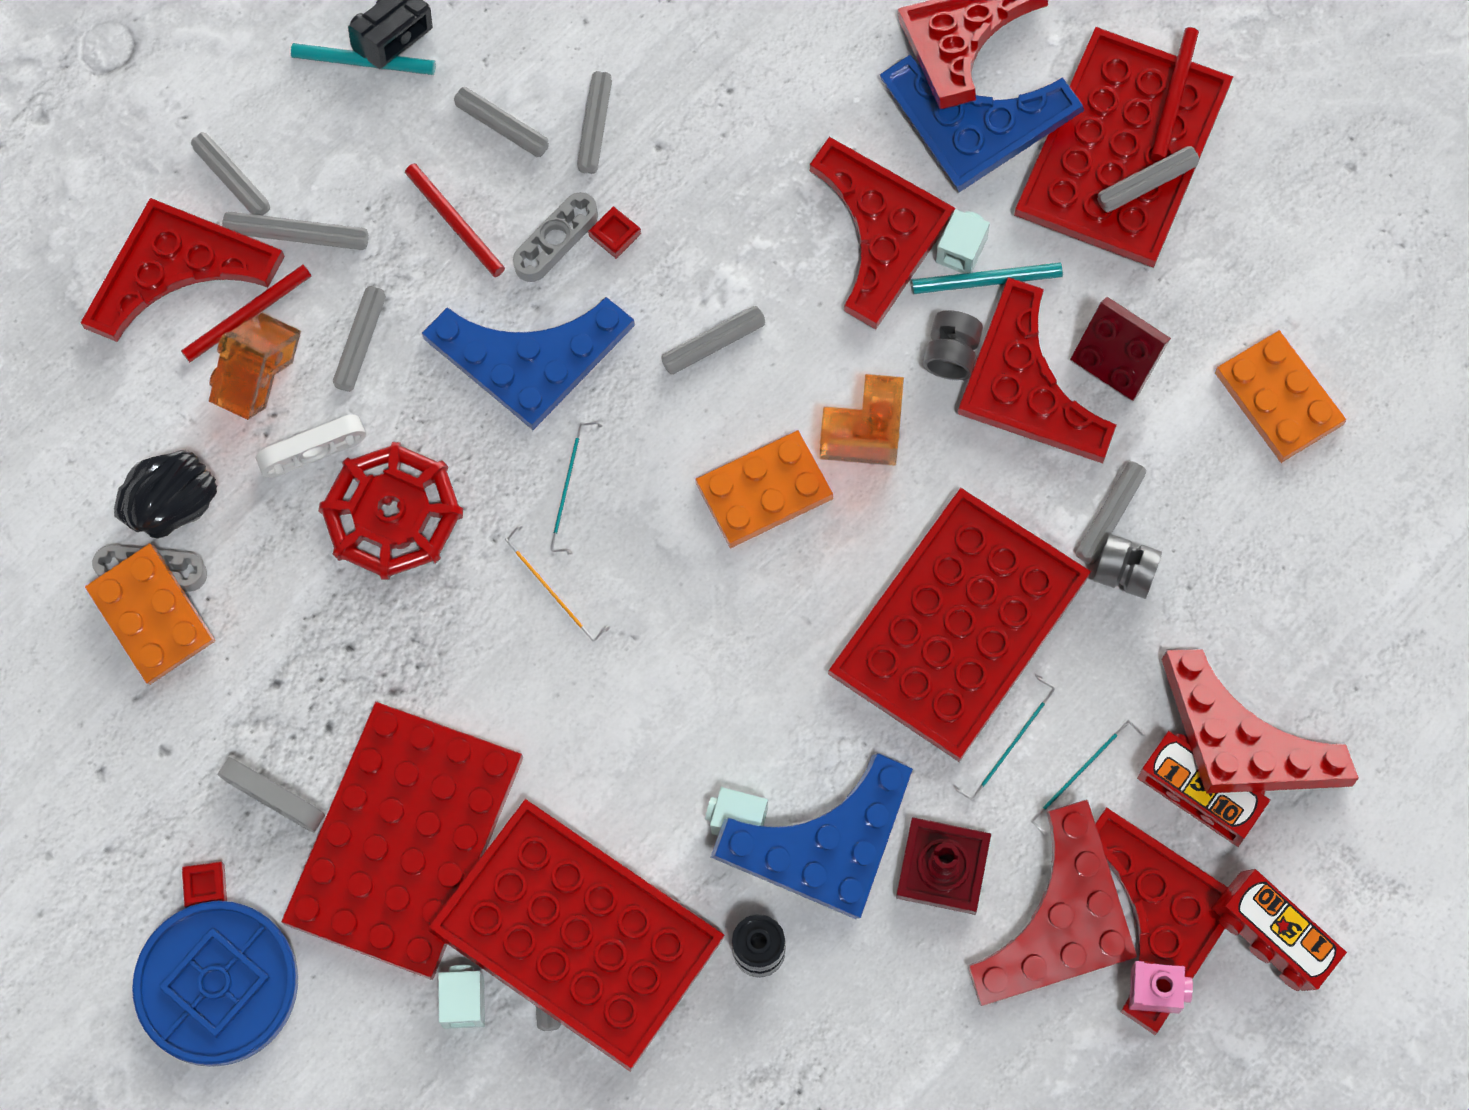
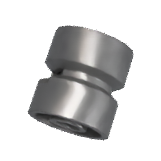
M952 310L938 312L934 318L930 334L933 341H930L927 345L923 361L924 368L929 373L944 379H968L972 374L976 358L973 350H976L979 346L983 330L982 323L977 318L963 312Z
M1110 534L1094 582L1112 588L1121 584L1124 586L1126 593L1146 599L1162 551L1145 545L1133 548L1130 540Z

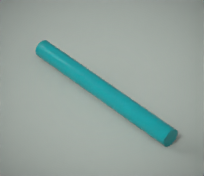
M292 43L291 46L292 58L377 68L367 58H363L353 50ZM397 56L381 69L434 75L436 61Z
M1061 262L912 279L913 294L999 285L1006 284L1008 277L1022 282L1063 277Z

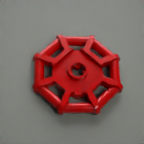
M392 442L389 447L351 460L347 457L342 461L343 467L325 500L319 503L318 510L319 513L323 514L334 547L333 555L338 561L346 560L378 574L381 580H390V577L430 562L436 564L441 559L439 555L459 519L463 518L464 510L459 506L447 473L449 468L447 464L442 460L437 462L402 447L401 442ZM389 463V469L384 470V474L374 477L373 474L366 476L363 472ZM401 463L422 471V474L416 478L400 471ZM354 479L359 485L350 502L343 501L342 499ZM435 483L442 503L430 504L425 488ZM393 501L398 502L397 508L399 513L391 517H385L381 507L383 505L390 506ZM351 514L356 530L346 536L340 516ZM431 517L441 518L428 542L422 533ZM363 540L381 548L380 558L359 550L357 547ZM413 542L420 549L392 559V549H404Z

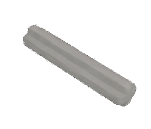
M596 71L592 74L577 162L578 170L582 173L594 174L598 170L612 85L611 74L608 72Z
M462 87L454 97L456 107L536 157H541L548 149L549 140L547 137L469 88Z
M201 132L191 140L193 150L251 214L263 216L270 210L268 200L207 133Z
M1187 146L1099 192L1098 203L1104 212H1111L1197 167L1200 160L1199 156L1192 146Z
M373 286L365 288L333 378V384L337 389L347 392L354 389L386 298L384 291L380 288Z
M753 306L663 354V365L670 374H675L765 325V317L757 306Z
M1133 461L1127 463L1078 548L1077 557L1082 561L1094 564L1108 541L1109 535L1113 533L1145 477L1146 469L1142 465Z

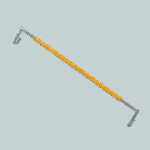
M523 525L517 526L515 530L509 535V537L505 538V541L511 546V548L516 552L517 556L530 569V571L536 576V578L543 584V586L549 591V593L556 599V601L562 606V608L569 614V616L575 621V623L580 628H582V630L588 635V637L592 641H596L602 635V633L605 630L607 632L611 628V626H606L595 639L592 638V636L586 631V629L579 622V620L566 607V605L560 600V598L553 592V590L547 585V583L541 578V576L534 570V568L521 555V553L514 548V546L508 541L512 537V535L517 531V529L520 531L523 528Z

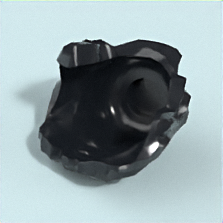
M186 450L142 460L131 468L124 483L118 488L114 506V517L136 532H145L151 538L158 539L168 536L175 529L200 519L209 508L211 500L217 493L216 479L214 476H211L210 471L206 470V466L199 462L198 457L193 452Z

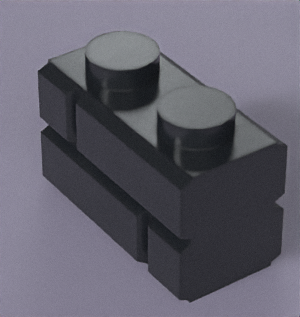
M377 0L376 5L367 12L355 15L348 26L350 45L353 51L363 58H367L378 69L383 68L433 28L431 8L423 0Z

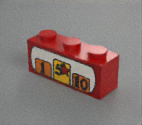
M1170 731L1164 736L1137 777L1138 780L1237 847L1240 846L1271 801V799L1265 796V791L1206 794L1187 736L1179 733L1174 735Z
M1256 869L1241 871L1211 908L1220 916L1218 921L1227 931L1237 936L1240 934L1251 944L1249 946L1251 953L1265 963H1272L1281 972L1279 975L1281 980L1296 991L1318 990L1347 953Z

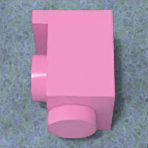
M1135 961L1131 967L1129 1010L1179 1014L1184 1009V1002L1191 1003L1193 980L1191 977H1185L1184 966L1147 964L1142 961ZM1158 979L1167 980L1171 986L1170 991L1166 993L1159 991L1156 981Z

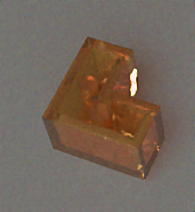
M260 313L251 320L245 321L231 332L225 333L217 347V352L220 354L217 367L212 372L209 380V385L212 387L209 402L247 420L267 407L274 376L293 364L301 330L264 313Z
M865 374L862 410L823 407L820 459L896 466L904 377Z

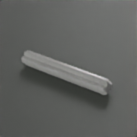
M226 212L222 221L223 227L251 237L357 250L366 249L369 240L367 229L360 227L237 212Z

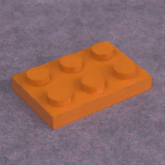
M1280 330L1216 368V376L1281 463L1337 430L1347 420Z
M799 430L695 479L696 485L730 549L833 500V492Z
M151 543L85 586L146 684L151 685L215 642L214 637L163 558Z

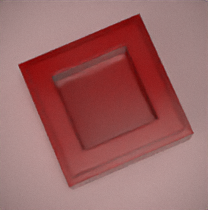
M613 206L588 233L592 240L617 259L641 235V228Z
M223 862L182 867L185 908L205 902H227L225 865Z

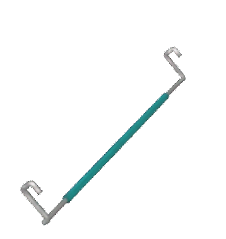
M580 422L551 544V551L567 552V555L573 554L568 549L554 550L553 546L560 524L582 425L597 424V428L603 427L598 422Z
M1038 674L1036 675L1039 681L1052 687V691L1049 693L1046 699L1040 704V706L1031 716L1029 721L1026 723V725L1023 727V729L1011 743L1009 748L1006 750V752L1003 754V756L991 770V772L983 781L981 787L978 789L975 795L971 798L967 794L960 791L959 787L954 786V789L957 792L973 801L977 794L980 792V790L987 784L989 779L992 777V775L1004 761V759L1015 746V744L1018 742V740L1021 738V736L1024 734L1026 729L1029 727V725L1032 723V721L1035 719V717L1038 715L1041 709L1044 707L1046 701L1054 692L1055 687L1047 683L1046 681L1042 680V676Z
M1127 721L1047 802L1043 809L1031 820V823L1044 836H1048L1049 834L1042 830L1034 820L1071 785L1129 723L1141 736H1146L1142 729L1139 730L1131 721Z

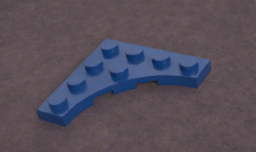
M908 55L880 74L881 80L958 192L966 189L1084 111L1082 103L1063 77L1038 90L1020 94L1018 98L993 100V97L976 95L975 101L940 109L920 65L911 55Z
M607 297L593 309L571 322L558 327L533 332H507L486 328L468 321L447 307L422 332V336L427 343L529 428L534 430L635 326V322L630 315Z
M874 754L860 781L841 804L828 813L802 824L784 827H765L742 823L731 818L724 819L710 857L851 918L859 919L866 905L913 769L881 754Z

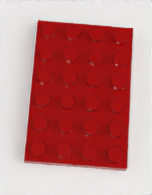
M1095 27L1069 86L1082 103L1084 111L1048 134L1015 208L1014 216L1154 268L1196 167L1111 212H1104L1097 198L1099 192L1158 162L1151 158L1177 56ZM1191 61L1166 157L1187 146H1192L1200 159L1231 86L1233 76Z
M960 487L828 670V675L960 762L1083 587L1091 571Z
M375 701L281 922L285 926L433 980L448 944L429 932V926L485 853L522 763L523 755Z
M527 799L522 802L429 926V932L630 1072L725 936Z

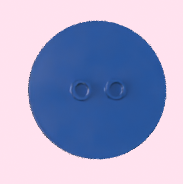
M212 901L200 903L172 915L153 932L145 943L138 957L133 975L132 992L135 1011L148 1036L157 1046L173 1057L198 1066L212 1067L234 1064L260 1052L283 1029L295 1004L298 990V970L294 953L286 937L262 913L234 902Z

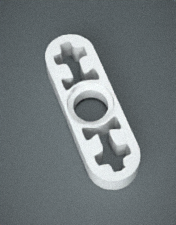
M343 416L262 449L257 453L256 461L263 477H277L359 444L365 439L366 432L359 416Z

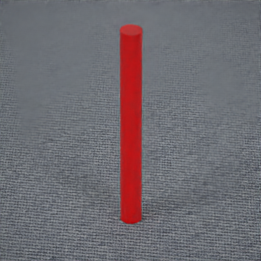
M1193 27L1185 28L1151 154V158L1155 161H1160L1167 156L1199 31Z
M416 163L409 165L405 170L408 178L492 276H500L505 270L503 264Z
M302 264L182 349V354L189 363L312 277L310 272Z

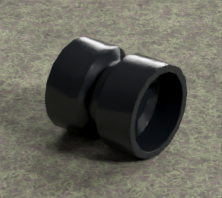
M756 914L748 916L738 923L733 931L732 949L735 963L742 972L752 977L762 978L772 975L780 968L785 958L786 941L783 929L778 922L769 916Z

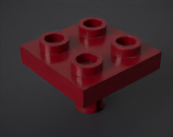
M1106 297L1100 302L1070 360L1134 401L1142 391L1171 338L1117 302Z
M912 817L896 899L976 915L991 833Z

